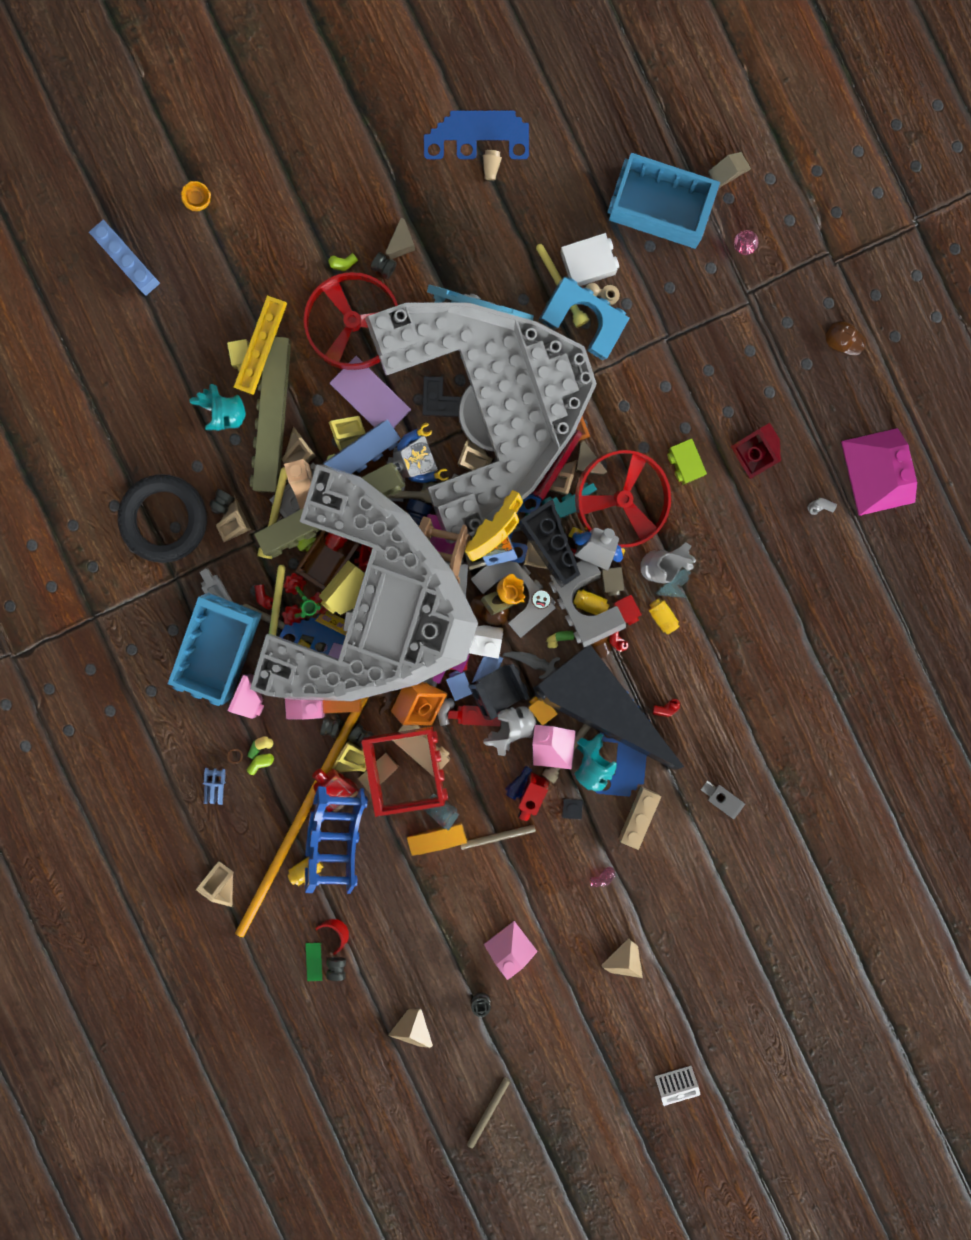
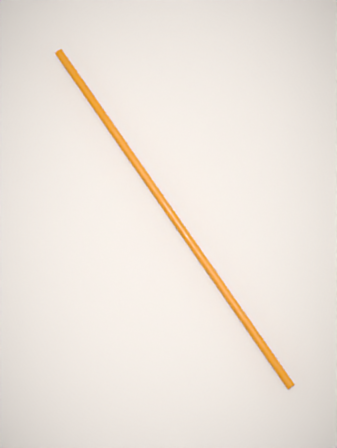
M369 697L361 699L362 710ZM350 712L321 768L326 774L332 769L361 712ZM316 780L235 932L236 935L244 937L313 805L316 794L313 786L317 782Z

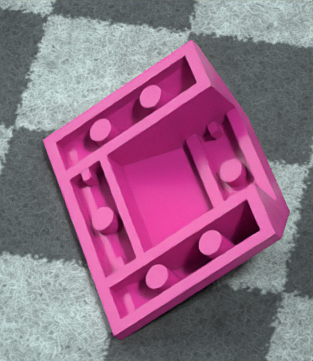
M898 428L841 442L858 516L915 503L917 479L909 445Z

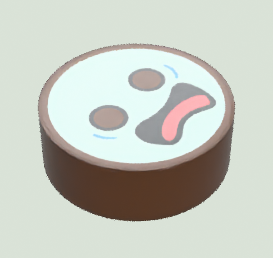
M537 590L532 595V604L538 609L547 608L551 603V596L545 590Z

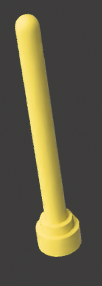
M538 244L536 249L556 285H558L562 278L544 246ZM577 305L570 307L573 313V323L576 328L583 326L590 320L586 313L579 310Z
M285 467L280 471L268 527L276 523L287 480ZM259 547L258 556L267 559L273 558L272 556L264 555L261 547Z
M279 565L277 570L269 634L275 636L277 634L285 576L284 565Z

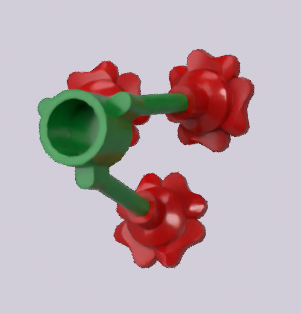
M296 573L286 576V581L283 583L286 593L299 594L303 600L299 609L297 605L287 606L285 608L286 612L282 613L284 624H289V626H292L294 622L301 623L306 615L311 616L319 613L324 615L327 611L321 604L323 600L319 597L320 592H317L310 599L304 595L303 587L306 585V581L303 580L304 577L302 575H297Z

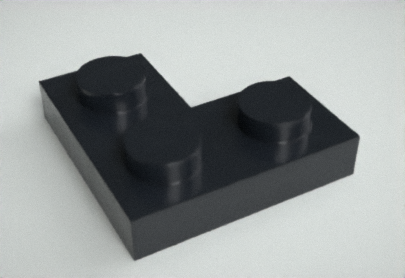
M424 376L423 416L459 417L458 411L461 397L443 396V377Z

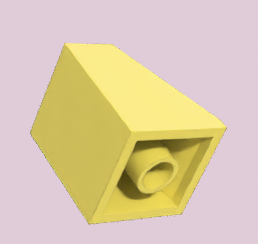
M347 561L319 595L323 600L321 604L332 614L336 611L340 615L355 608L365 573L350 561Z

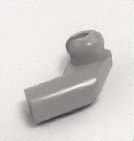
M818 498L808 505V511L813 515L818 514L823 509L833 513L837 504L824 498Z
M445 698L437 714L440 726L449 724L447 713L455 705L452 698Z

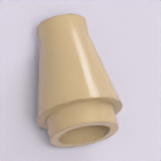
M485 150V155H483L484 179L496 180V174L502 159L500 157L501 152Z

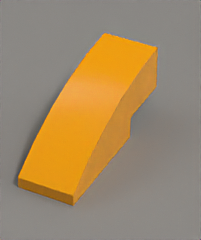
M462 822L407 837L412 856L467 843Z

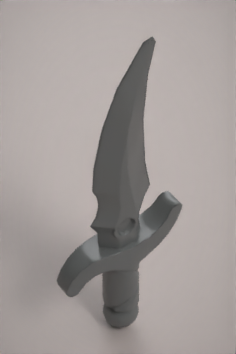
M513 651L502 654L505 657L519 660L535 670L545 671L546 673L539 676V679H545L557 668L554 667V663L560 661V658L556 657L549 663L545 659H540L536 655L526 652Z

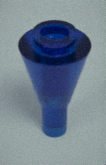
M525 766L520 776L505 788L508 797L513 800L521 799L526 779L532 771L531 768Z

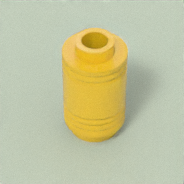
M578 590L573 602L577 608L594 615L607 611L610 605L607 604V599L585 590Z
M656 599L649 604L651 608L648 611L662 632L670 634L679 627V621L665 600L660 601Z
M309 857L288 870L290 874L287 876L293 885L297 884L300 886V884L305 882V868H308ZM322 862L317 864V874L324 868Z

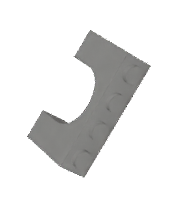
M512 561L491 566L487 565L471 578V581L483 594L509 574H514L517 578L522 579L528 589L529 601L527 606L508 623L520 638L555 609L554 604L556 602L552 597L551 603L547 608L538 609L532 604L533 593L537 590H542L543 587L537 580L533 581L529 577L531 573L524 565L520 566L517 562Z
M582 560L577 563L580 576L561 588L553 575H550L552 582L549 585L553 593L557 592L560 597L557 601L561 610L565 609L568 614L565 618L569 626H574L576 630L573 633L578 643L582 642L583 647H586L625 629L626 623L617 606L595 616L583 615L573 606L575 593L581 587L601 578L600 571L596 565Z

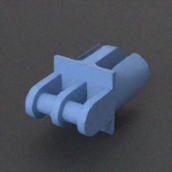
M205 768L203 804H208L209 793L210 804H215L218 792V805H223V790L226 783L225 769L217 771L215 768L213 770ZM209 776H213L212 781H208ZM217 776H221V781H217Z

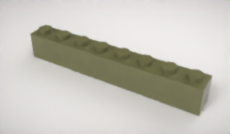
M274 338L262 371V380H259L258 391H261L260 399H257L259 418L255 420V429L258 431L257 437H254L253 447L256 449V454L252 457L254 475H251L250 486L253 487L255 492L276 493L281 471L291 341L289 338Z
M392 462L362 477V479L385 496L389 494L395 495L402 491V487L406 486L396 465ZM303 509L254 535L263 554L276 557L283 553L282 550L298 546L299 541L315 537L316 532L321 529L301 523L300 519Z

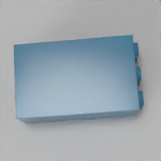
M631 153L629 159L625 158L610 202L607 212L611 214L609 221L696 249L702 239L720 182Z
M211 593L199 596L168 684L172 685L173 689L183 692L185 690L190 692L191 696L202 699L203 697L208 699L209 703L220 706V704H225L233 696L262 613Z

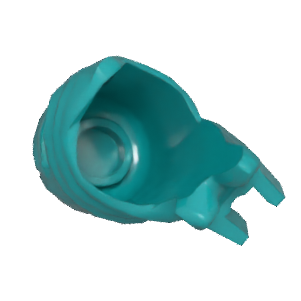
M210 384L209 390L204 389L203 393L199 392L197 397L189 399L191 404L199 405L212 411V420L205 426V430L219 431L228 428H239L246 416L245 407L239 395H235L232 398L222 397L218 393L217 386Z
M601 733L597 734L593 740L587 741L581 737L577 742L579 745L577 749L584 757L581 766L574 774L579 783L587 790H603L608 783L607 780L612 779L617 768L616 762L610 763L599 755V749L603 747V735Z

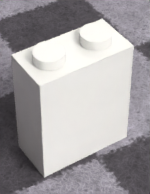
M606 233L561 247L560 253L567 275L574 279L578 286L616 275L617 268H619L617 257H613L611 251L613 250L612 241L610 238L607 239Z

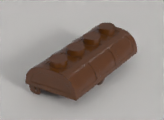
M321 531L298 565L296 572L324 590L346 562L350 560L360 543L347 539L342 549L339 548L338 551H334L325 545V538L329 532Z

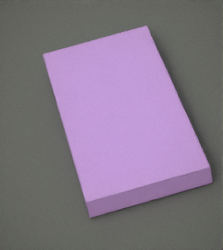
M355 356L350 364L361 363L362 361ZM369 368L361 370L343 369L330 382V385L373 427L387 419L392 427L395 428L411 411Z

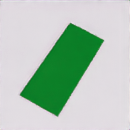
M306 943L307 981H323L321 943Z

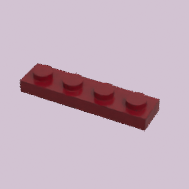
M576 429L572 438L530 495L540 499L545 498L583 435L579 430Z

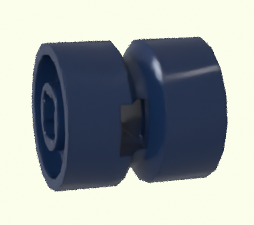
M408 499L406 506L408 514L418 526L423 516L427 517L432 509L431 505L413 499Z

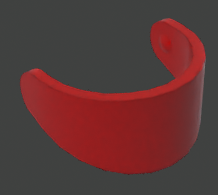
M329 919L322 922L315 929L330 927L337 931L341 938V946L333 952V955H335L346 945L349 931L342 921Z

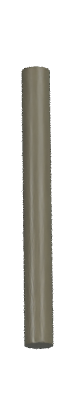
M535 825L468 840L467 843L461 845V849H468L536 832Z
M503 1078L467 1142L468 1147L473 1148L511 1082L508 1078Z

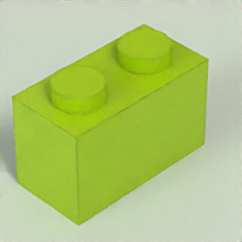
M692 439L675 445L668 450L667 456L669 462L675 465L677 470L675 471V476L678 482L681 481L684 485L707 474Z

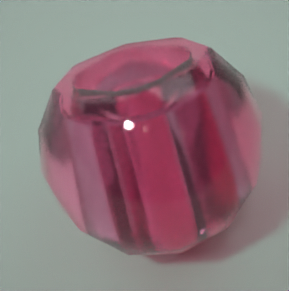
M741 231L734 240L736 251L742 255L752 254L758 247V237L752 231Z

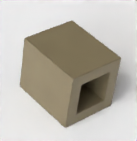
M622 567L610 568L608 571L605 569L601 570L603 593L608 592V596L620 595V591L624 590Z

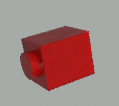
M632 595L612 603L614 607H618L625 623L631 625L639 621L638 617L642 614Z

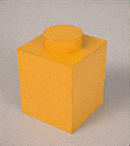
M536 696L529 701L530 705L528 708L542 726L557 715L553 707L540 701Z

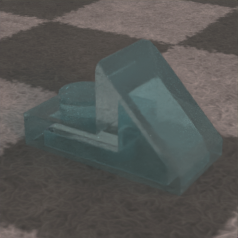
M683 568L672 582L664 584L655 594L657 596L687 598L677 585L682 586L689 580L688 575L691 572Z
M433 793V795L431 796V798L438 797V796H437L436 794H434V793ZM445 802V805L441 807L423 809L447 830L451 828L460 815L457 813V809L448 802Z

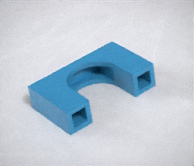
M564 277L558 283L538 321L552 330H556L571 306L577 304L588 306L597 316L598 329L586 351L601 360L607 359L630 318L626 316V312L622 309H615L610 306V302L606 299H599L594 296V292L590 289L578 286L574 279Z

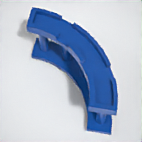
M318 786L313 800V804H316L315 812H310L305 856H309L308 868H305V893H313L319 884H346L347 894H351L354 887L357 886L355 849L356 843L359 842L358 828L360 819L368 803V798L364 794V788H360L357 797H333L326 793V787ZM329 804L354 805L352 813L325 812V808ZM324 820L350 821L349 833L321 832V822ZM321 840L348 841L347 854H319L317 852L318 842ZM319 862H346V877L319 876L317 874V864Z

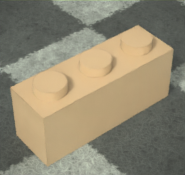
M403 725L398 732L419 729L420 726ZM427 735L392 740L434 777ZM436 746V749L440 750L442 761L439 762V766L442 769L449 762L450 757L448 755L450 753L444 747L438 748Z
M642 786L640 787L618 838L621 843L639 850L661 799L658 793Z

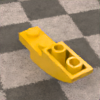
M512 490L510 495L504 499L503 506L495 513L493 521L485 519L483 524L479 525L474 538L468 542L465 550L471 561H475L491 552L517 526L520 520L516 513L523 504L518 492Z

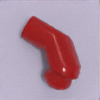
M264 585L254 586L257 603L265 609L271 610L273 598L265 594Z
M619 631L609 636V643L617 651L627 650L628 642L619 636Z
M671 699L664 707L654 705L652 714L671 717L679 710L680 702L677 699Z

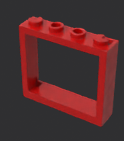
M432 726L369 736L362 739L375 817L445 805V800L448 799L447 788H443L442 781H445L444 770L440 769L439 762L442 761L440 750L436 749L435 744L438 743V735L436 731H433ZM427 735L438 797L384 805L373 743Z

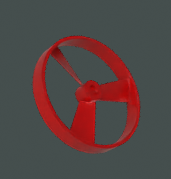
M342 273L325 280L313 291L304 312V328L312 348L325 362L340 369L361 370L379 363V356L377 355L368 361L354 364L341 363L340 360L351 332L358 331L361 327L368 328L365 318L375 313L359 315L357 312L352 311L339 282L346 280L370 282L381 288L390 297L394 306H398L389 288L378 279L363 273ZM323 291L344 315L343 321L345 324V328L325 355L314 345L309 332V316L312 306Z
M630 450L608 452L593 460L581 474L575 492L576 512L584 529L587 532L592 530L584 514L616 505L623 508L639 537L637 541L618 544L619 546H637L654 537L666 522L671 506L670 485L662 468L650 457ZM620 453L632 455L623 490L617 491L614 495L582 496L587 476L600 461ZM646 462L656 471L664 492L663 510L656 525L633 503V495L630 492Z

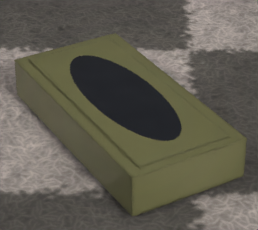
M497 591L481 599L491 616L517 605L503 602L499 598Z

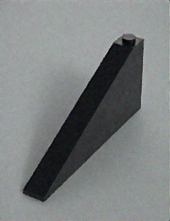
M591 645L583 647L533 687L536 691V697L545 704L673 770L684 767Z

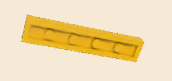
M267 295L234 388L254 395L284 314L286 302Z

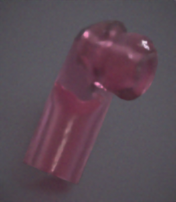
M607 867L600 877H591V887L608 886L615 877V870L612 867Z

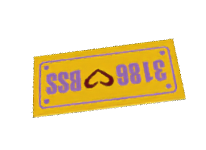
M328 611L324 615L321 614L315 620L345 636L347 634V631H344L345 619Z

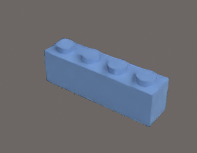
M104 220L89 232L146 296L160 284Z
M385 419L325 461L323 465L350 474L355 471L359 473L367 467V462L370 460L376 461L381 458L384 450L388 448L390 451L398 445L397 441L401 438L390 422Z

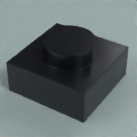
M563 798L562 818L582 819L583 800Z

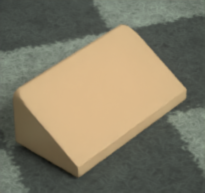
M387 753L376 761L380 784L399 767ZM366 771L358 779L371 794Z

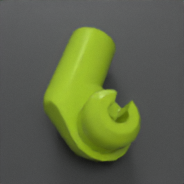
M352 253L346 259L331 256L328 262L334 270L346 271L358 262V259Z
M268 753L256 756L247 768V772L250 775H255L259 768L270 766L274 761L273 755Z

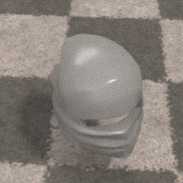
M684 543L672 552L663 550L648 552L641 561L640 569L642 575L647 580L657 583L672 582L682 567L687 571L693 569V563L696 562V559L689 554L691 545Z
M525 706L516 709L511 707L510 709L500 711L498 714V720H501L500 731L498 733L491 731L488 734L489 738L484 739L483 743L496 747L498 755L505 756L506 750H510L511 742L525 737L531 738L534 735V727L536 725L534 714Z

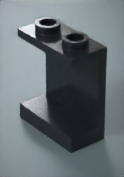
M505 664L468 685L485 720H492L498 717L497 713L520 700L529 699L528 688L522 683L519 677L520 672L514 664Z

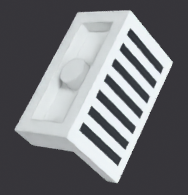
M692 1066L655 1076L664 1106L700 1095Z

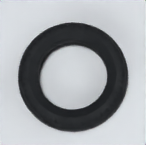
M158 474L137 481L127 490L119 505L118 527L122 539L135 554L148 561L168 563L186 557L199 545L206 530L207 512L203 499L191 484L176 476ZM158 492H170L177 495L184 502L188 511V525L184 534L174 543L164 546L148 542L141 535L137 526V512L141 503L150 495Z

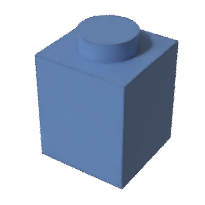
M454 671L449 674L450 678H447L446 681L455 701L472 694L468 687L469 682L465 672Z

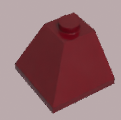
M770 423L731 446L750 479L781 461L780 439Z

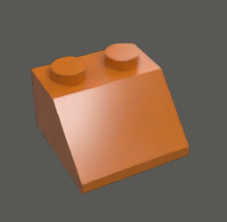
M425 682L402 688L391 712L402 725H432L447 693Z

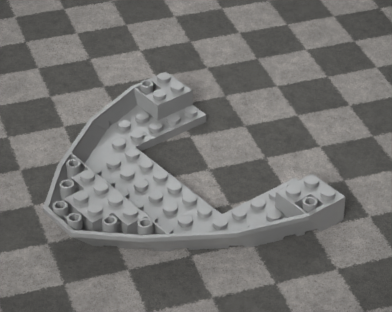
M404 303L370 315L365 320L386 376L456 350L460 352L497 461L427 487V491L443 531L459 534L462 526L467 525L470 536L475 535L477 528L483 524L485 519L493 521L495 513L501 509L504 499L510 495L512 490L518 492L522 500L535 490L574 435L597 384L585 347L536 321L472 303ZM445 539L446 542H447V543H450V544L456 542V541H452V540H447V539Z
M317 464L300 522L370 546L373 549L339 659L275 635L266 634L250 690L266 696L294 700L354 701L417 685L466 661L478 621L453 571L407 512L364 479L327 465Z

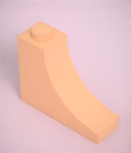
M304 459L284 464L288 482L294 491L300 510L304 508L313 478L310 465Z

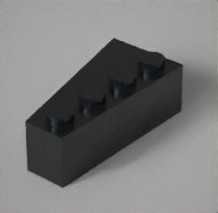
M553 499L519 521L518 525L561 588L581 575Z

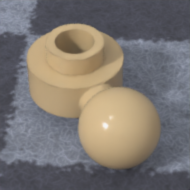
M589 283L585 287L593 291L594 296L609 301L610 306L615 304L620 297L619 290L613 285H607L600 289L597 284ZM608 292H612V293H613V297H612V298L608 297V295H607Z

